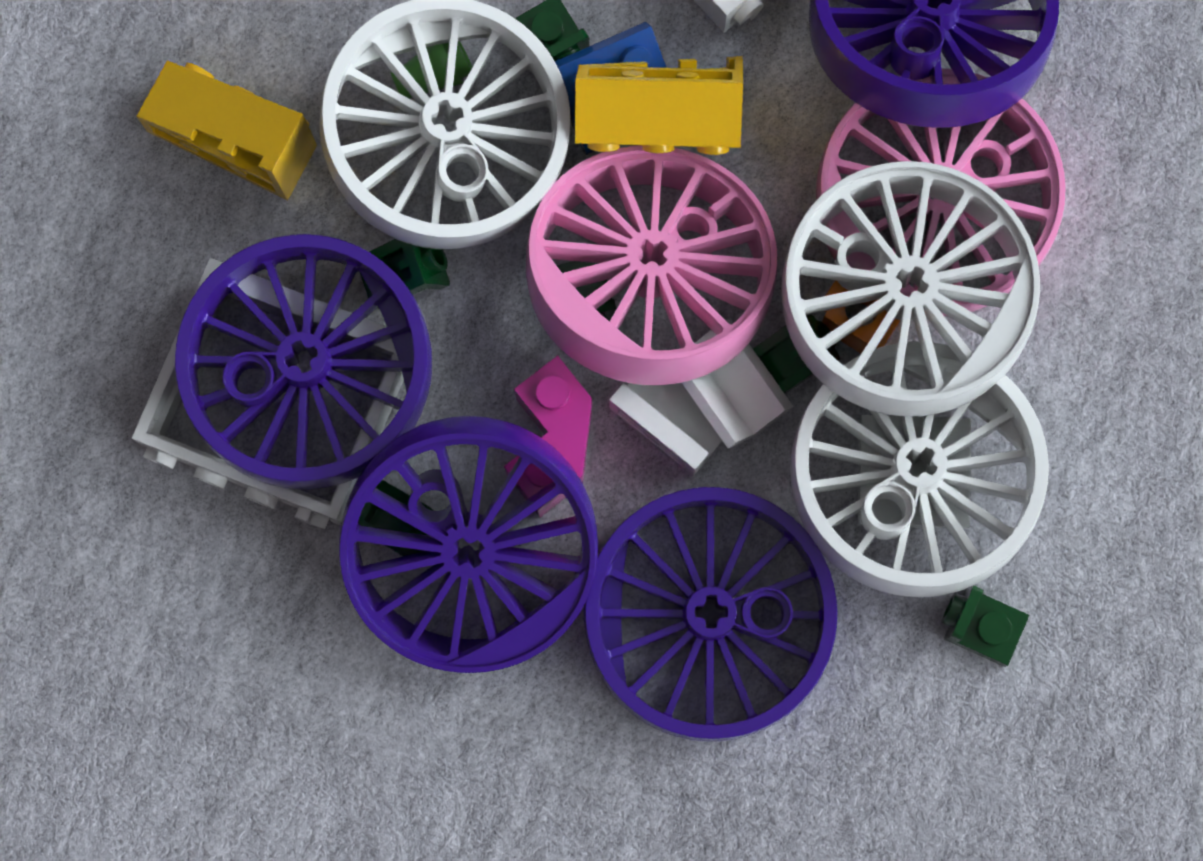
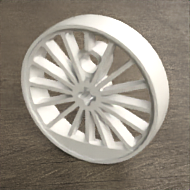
M411 0L395 5L370 19L351 36L339 52L328 73L322 93L319 118L320 140L327 167L337 188L349 205L369 224L397 240L415 246L431 249H461L484 244L503 236L523 223L538 209L542 199L556 182L567 155L570 138L569 100L561 73L548 50L528 28L512 16L495 7L474 0ZM489 38L458 94L452 93L457 42L468 39ZM501 42L521 59L519 63L469 101L465 100L496 43ZM449 43L444 92L440 93L426 47ZM416 50L430 98L395 55ZM383 60L416 102L363 74L358 69ZM526 70L533 73L544 93L473 112ZM350 81L408 114L339 106L337 101L344 82ZM545 106L549 109L551 133L480 123ZM438 114H445L448 121H456L452 132H446L443 124L435 125ZM336 120L410 129L341 146ZM481 138L548 146L550 153L545 170L539 171ZM415 141L363 182L359 181L346 158ZM427 148L393 209L369 192V190L420 151ZM434 153H437L430 223L401 214ZM485 156L533 182L535 185L524 197L515 203L488 170ZM455 162L467 163L475 172L476 180L470 185H457L449 179L446 172L447 167ZM485 185L505 210L479 221L473 198L481 192ZM442 194L450 200L463 202L469 223L439 224Z
M917 161L891 162L872 166L847 176L824 192L809 208L796 228L787 250L781 284L782 306L786 326L798 354L810 371L833 392L853 404L878 413L895 416L933 415L955 409L976 399L995 385L1016 362L1031 335L1037 316L1040 297L1039 266L1033 244L1024 225L1011 207L988 186L961 171L938 164ZM893 194L920 195L911 256H909ZM881 197L896 254L857 203L870 198ZM929 197L956 206L924 257L921 258L920 252ZM843 210L860 231L845 239L840 234L824 226ZM963 211L974 217L985 227L931 263ZM814 237L838 251L834 265L803 259ZM992 237L996 239L1007 257L943 271ZM854 252H864L873 258L876 267L870 271L851 268L847 263L846 257ZM1010 271L1013 272L1015 279L1009 294L953 285V283ZM805 275L836 280L849 291L803 300L800 296L799 276ZM910 282L915 284L918 289L908 297L903 295L900 290L905 288ZM877 300L823 338L816 337L806 317L807 314ZM952 300L1002 309L994 323L991 324ZM884 310L888 312L853 368H846L827 351L828 348ZM942 313L984 337L973 353ZM926 317L963 364L962 368L947 385L944 384ZM896 318L901 320L893 375L891 386H885L861 377L860 373ZM912 320H914L932 389L910 390L901 387L909 325Z
M907 342L901 378V387L903 389H907L904 372L931 385L920 342ZM897 343L876 348L862 369L860 376L866 379L886 371H890L893 374ZM933 343L944 384L947 385L962 368L963 364L948 345ZM860 356L852 359L844 366L848 369L853 368ZM1006 375L985 393L969 403L958 407L934 441L929 439L934 414L924 416L920 438H916L912 416H901L905 436L904 441L887 414L869 410L892 445L832 405V402L839 396L824 384L819 388L806 407L797 428L791 454L790 474L792 492L800 519L821 553L834 566L859 583L881 592L905 597H933L954 593L985 580L1001 569L1018 552L1028 539L1040 516L1047 491L1049 463L1046 441L1040 422L1027 398ZM967 409L987 422V424L947 448L942 449L941 445ZM826 416L882 456L815 441L812 439L813 431L820 418ZM996 430L1018 449L1015 451L948 460ZM809 453L880 469L881 471L811 481ZM921 459L928 464L926 472L921 473L917 478L912 476L909 470L911 465H915ZM1023 462L1026 465L1027 485L1026 490L952 472ZM877 484L865 497L828 519L822 513L814 494ZM952 487L1020 502L1023 508L1015 528H1010ZM882 499L891 500L900 507L902 520L895 524H884L874 516L872 505ZM944 499L1001 537L1004 542L993 552L982 558ZM929 502L970 562V565L951 571H942ZM917 503L931 573L901 571L909 528ZM860 512L861 523L868 533L858 547L854 549L833 528ZM898 537L892 568L879 564L863 555L874 538L892 540Z

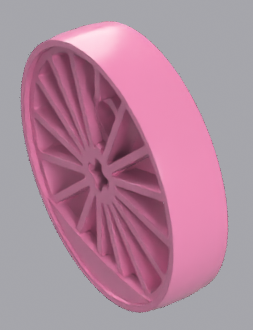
M942 69L943 84H960L952 69ZM974 73L978 80L987 78L985 76ZM930 76L924 79L913 80L931 84ZM1024 99L1019 100L1004 112L989 118L955 165L952 164L961 126L951 127L942 162L936 128L924 127L929 153L928 159L907 124L888 119L914 161L938 164L961 171L982 182L994 192L999 188L1040 183L1042 208L1007 199L1003 200L1017 216L1040 222L1033 247L1038 266L1042 263L1055 241L1061 224L1065 205V175L1061 156L1051 132L1037 112ZM857 103L841 118L826 144L817 174L816 200L830 187L842 180L839 173L851 175L872 167L839 158V154L850 136L859 140L890 163L911 161L861 126L875 113ZM999 119L1019 137V139L1006 147L993 140H984ZM1026 147L1037 171L1009 174L1011 170L1010 156ZM980 156L991 159L997 167V176L987 178L977 176L971 168V160ZM893 194L895 203L911 201L897 210L899 220L914 212L917 213L920 195ZM880 196L857 203L859 208L883 205ZM929 197L925 219L928 222L921 258L924 257L934 241L937 224L941 223L942 228L956 206L936 198L932 200ZM844 210L824 225L843 236L844 239L860 232ZM963 211L955 226L966 241L976 234L967 218L982 229L985 227L974 217ZM886 217L873 224L879 233L889 227ZM916 217L903 233L906 243L914 234ZM953 228L944 241L946 254L956 248ZM983 244L972 251L979 263L993 261ZM827 245L832 257L836 260L838 251ZM854 252L846 257L847 263L851 268L870 271L876 267L873 258L864 252ZM959 260L949 266L948 269L960 268ZM1011 271L1007 275L1001 273L988 276L992 284L979 289L1009 294L1015 282L1013 272ZM963 282L953 283V285L963 286ZM908 283L905 288H901L900 292L909 297L912 292L917 291L918 287L915 284L912 287ZM952 300L971 312L987 307L986 305Z
M642 145L621 147L616 151L599 153L580 162L563 174L544 196L535 213L527 241L526 279L529 295L536 316L546 333L562 351L584 367L608 378L632 384L669 385L682 383L705 376L726 365L743 351L760 328L768 312L777 278V245L774 231L765 209L755 194L736 175L720 164L699 154L675 148L674 151L668 153H650L642 150ZM631 185H652L650 230L646 227L631 190ZM661 186L684 191L664 227L659 231ZM617 188L631 225L599 193ZM694 195L711 204L708 212L702 208L688 207ZM584 201L610 229L570 211ZM723 215H726L736 226L732 229L717 232L716 221ZM560 226L597 244L551 241L548 239L555 227ZM694 231L699 233L701 237L685 240L679 233ZM747 243L753 258L712 254L713 251ZM552 259L599 264L562 273ZM707 273L757 277V292L751 294ZM610 279L586 298L576 289L577 287ZM628 286L626 294L609 322L596 309ZM694 288L736 306L745 312L736 322L729 324ZM673 292L716 336L699 344H695L692 341ZM637 296L645 298L642 347L619 330ZM660 297L680 345L679 349L653 350L651 348L654 298Z

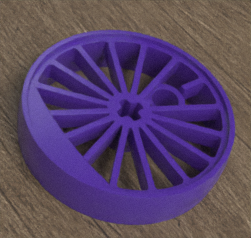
M810 0L809 31L812 47L822 69L836 87L851 100L879 116L908 125L931 128L958 127L981 122L1004 112L1021 100L1034 86L1049 59L1056 37L1059 18V0H1028L1032 10H990L1018 0H844L865 8H830L828 0ZM838 28L872 29L844 37ZM999 30H1034L1037 32V40L1032 42ZM891 42L870 61L859 54V52ZM917 47L924 50L925 52L916 53L910 51L908 48ZM988 49L1020 60L1014 65L1009 66ZM941 52L960 84H943ZM965 57L991 77L978 80ZM890 64L893 70L900 76L894 75L883 69H885ZM930 76L931 84L913 80L924 79Z
M297 234L275 237L251 245L227 259L206 278L191 299L183 316L176 343L175 370L179 393L192 425L203 441L222 460L244 475L269 485L291 489H320L359 478L370 461L386 445L416 426L430 389L432 349L424 317L414 296L390 267L370 252L352 243L322 235ZM306 259L302 332H299L277 274L276 265L288 261ZM327 260L346 265L345 270L313 334L317 261ZM263 269L267 270L290 335L286 337L241 290L238 286L239 282L251 274H255ZM360 272L372 296L327 336L334 317L356 273ZM229 293H233L280 344L279 346L213 318L212 315ZM379 307L386 323V328L336 346L362 320ZM209 327L265 351L242 352L235 356L199 355L205 329ZM388 339H392L398 360L339 359ZM307 351L313 358L310 360L312 369L302 373L296 365L299 363L297 354ZM201 367L224 368L223 383L225 388L201 396L198 384V369ZM247 369H262L266 374L263 387L253 394L239 392L238 379L240 375ZM336 371L402 372L407 394L404 401ZM329 381H333L399 411L386 429L379 435ZM321 388L372 440L370 444L345 458L322 396ZM310 392H312L337 461L306 468ZM285 393L255 458L243 454L230 445V442ZM299 394L296 468L267 464L266 461ZM232 398L240 405L248 408L223 432H218L206 412L208 407Z
M460 416L439 419L417 426L395 438L370 461L357 479L349 495L340 527L339 557L341 572L346 591L358 615L382 642L397 653L419 664L449 672L481 673L500 670L522 663L547 649L569 629L581 612L593 584L597 567L598 535L595 514L586 489L576 471L559 451L538 435L518 425L488 417ZM471 444L479 447L470 512H467L460 484L454 477L446 446ZM494 447L520 456L484 515L479 514L488 448ZM434 450L437 454L441 470L432 469L418 475L407 460L423 452ZM529 464H534L553 480L549 485L492 524ZM392 470L398 471L411 487L408 506L376 489L381 480ZM430 490L441 491L449 498L450 505L443 510L432 511L422 505L419 497ZM558 494L565 495L575 513L573 517L505 532ZM370 502L428 535L361 526L359 524V517L365 503ZM576 531L581 534L582 539L579 556L512 547ZM461 538H464L470 544L478 540L480 541L479 549L474 550L470 545L460 548L459 541ZM359 541L424 550V552L363 565ZM510 563L575 571V573L565 585L557 590ZM431 566L386 599L379 595L370 581L379 577ZM447 573L415 625L394 611L399 605ZM499 575L546 601L528 613ZM457 577H460L452 636L447 637L425 630ZM469 578L472 579L488 638L460 639ZM483 578L518 620L499 633L496 629Z
M700 487L673 492L649 502L625 519L610 535L598 554L595 577L584 604V627L590 655L602 681L618 702L639 720L661 732L683 739L708 742L733 740L755 734L778 723L800 706L816 687L828 665L836 639L838 622L837 598L833 579L824 556L808 532L792 516L775 504L744 491L722 487ZM700 506L706 509V587L702 585L673 514L675 511ZM725 507L745 512L747 516L717 587H714V508ZM660 517L666 518L696 592L639 537L638 531ZM755 518H759L782 534V538L726 592L725 588ZM632 542L687 599L624 573L628 543ZM787 544H792L808 567V570L733 599ZM808 579L813 580L818 597L819 611H793L789 598L781 590ZM623 583L683 608V610L622 609ZM706 599L715 600L716 609L725 610L726 617L717 620L715 628L712 629L706 628L704 618L695 616V610L702 609ZM760 599H770L780 607L782 617L776 628L766 630L755 625L750 613L754 602ZM621 618L683 619L681 622L622 645ZM792 620H816L819 623L817 642L812 653L776 637L786 631ZM684 629L688 630L631 687H627L623 654ZM732 629L806 660L808 667L793 689L788 688ZM695 637L664 713L655 710L638 698L636 693L680 649ZM724 637L783 696L780 702L760 715L754 712ZM703 641H705L704 725L684 722L672 717ZM714 641L718 645L747 716L744 721L716 725L714 723Z

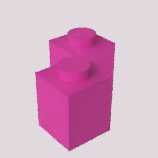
M557 355L514 388L518 403L544 434L541 438L563 455L583 483L592 417V398ZM516 456L504 466L507 476L520 456ZM529 464L515 487L527 500L553 482V480L534 464ZM558 494L535 512L541 518L566 498L565 495Z

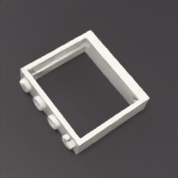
M213 258L209 259L196 291L206 278L223 262ZM251 274L239 282L238 286L258 308L284 318L271 281ZM282 286L295 322L303 325L304 294ZM229 293L227 295L231 298L239 300L233 293ZM315 298L313 330H316L328 303ZM223 301L212 315L213 318L217 317ZM339 308L327 335L335 330L352 313ZM365 318L342 341L348 342L387 326ZM210 327L205 329L199 349V355L201 354L205 342L208 338V335L211 331ZM177 332L131 438L146 448L143 457L170 469L174 468L176 461L196 468L193 475L194 478L220 489L225 488L227 481L245 487L247 490L244 498L270 509H275L278 501L298 509L295 518L325 530L328 521L341 526L349 495L357 479L337 485L330 502L299 489L283 488L260 482L237 471L221 458L165 437L181 400L175 370ZM392 339L364 349L390 360H398ZM385 372L378 390L396 398L404 380L402 372ZM373 399L365 421L379 435L383 431L392 407ZM362 429L350 455L372 442Z

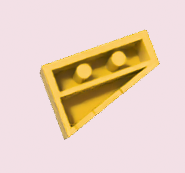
M743 56L727 57L726 67L697 69V60L678 59V68L648 67L647 62L579 65L575 79V143L588 144V149L598 152L616 151L620 149V145H642V150L646 152L668 153L674 151L675 146L697 147L696 150L699 153L720 155L728 153L729 148H741Z
M168 60L166 61L136 116L147 132L287 201L317 147V143L309 128L310 124L302 113L259 97L242 87L231 86L216 80L208 71L189 62L183 67Z

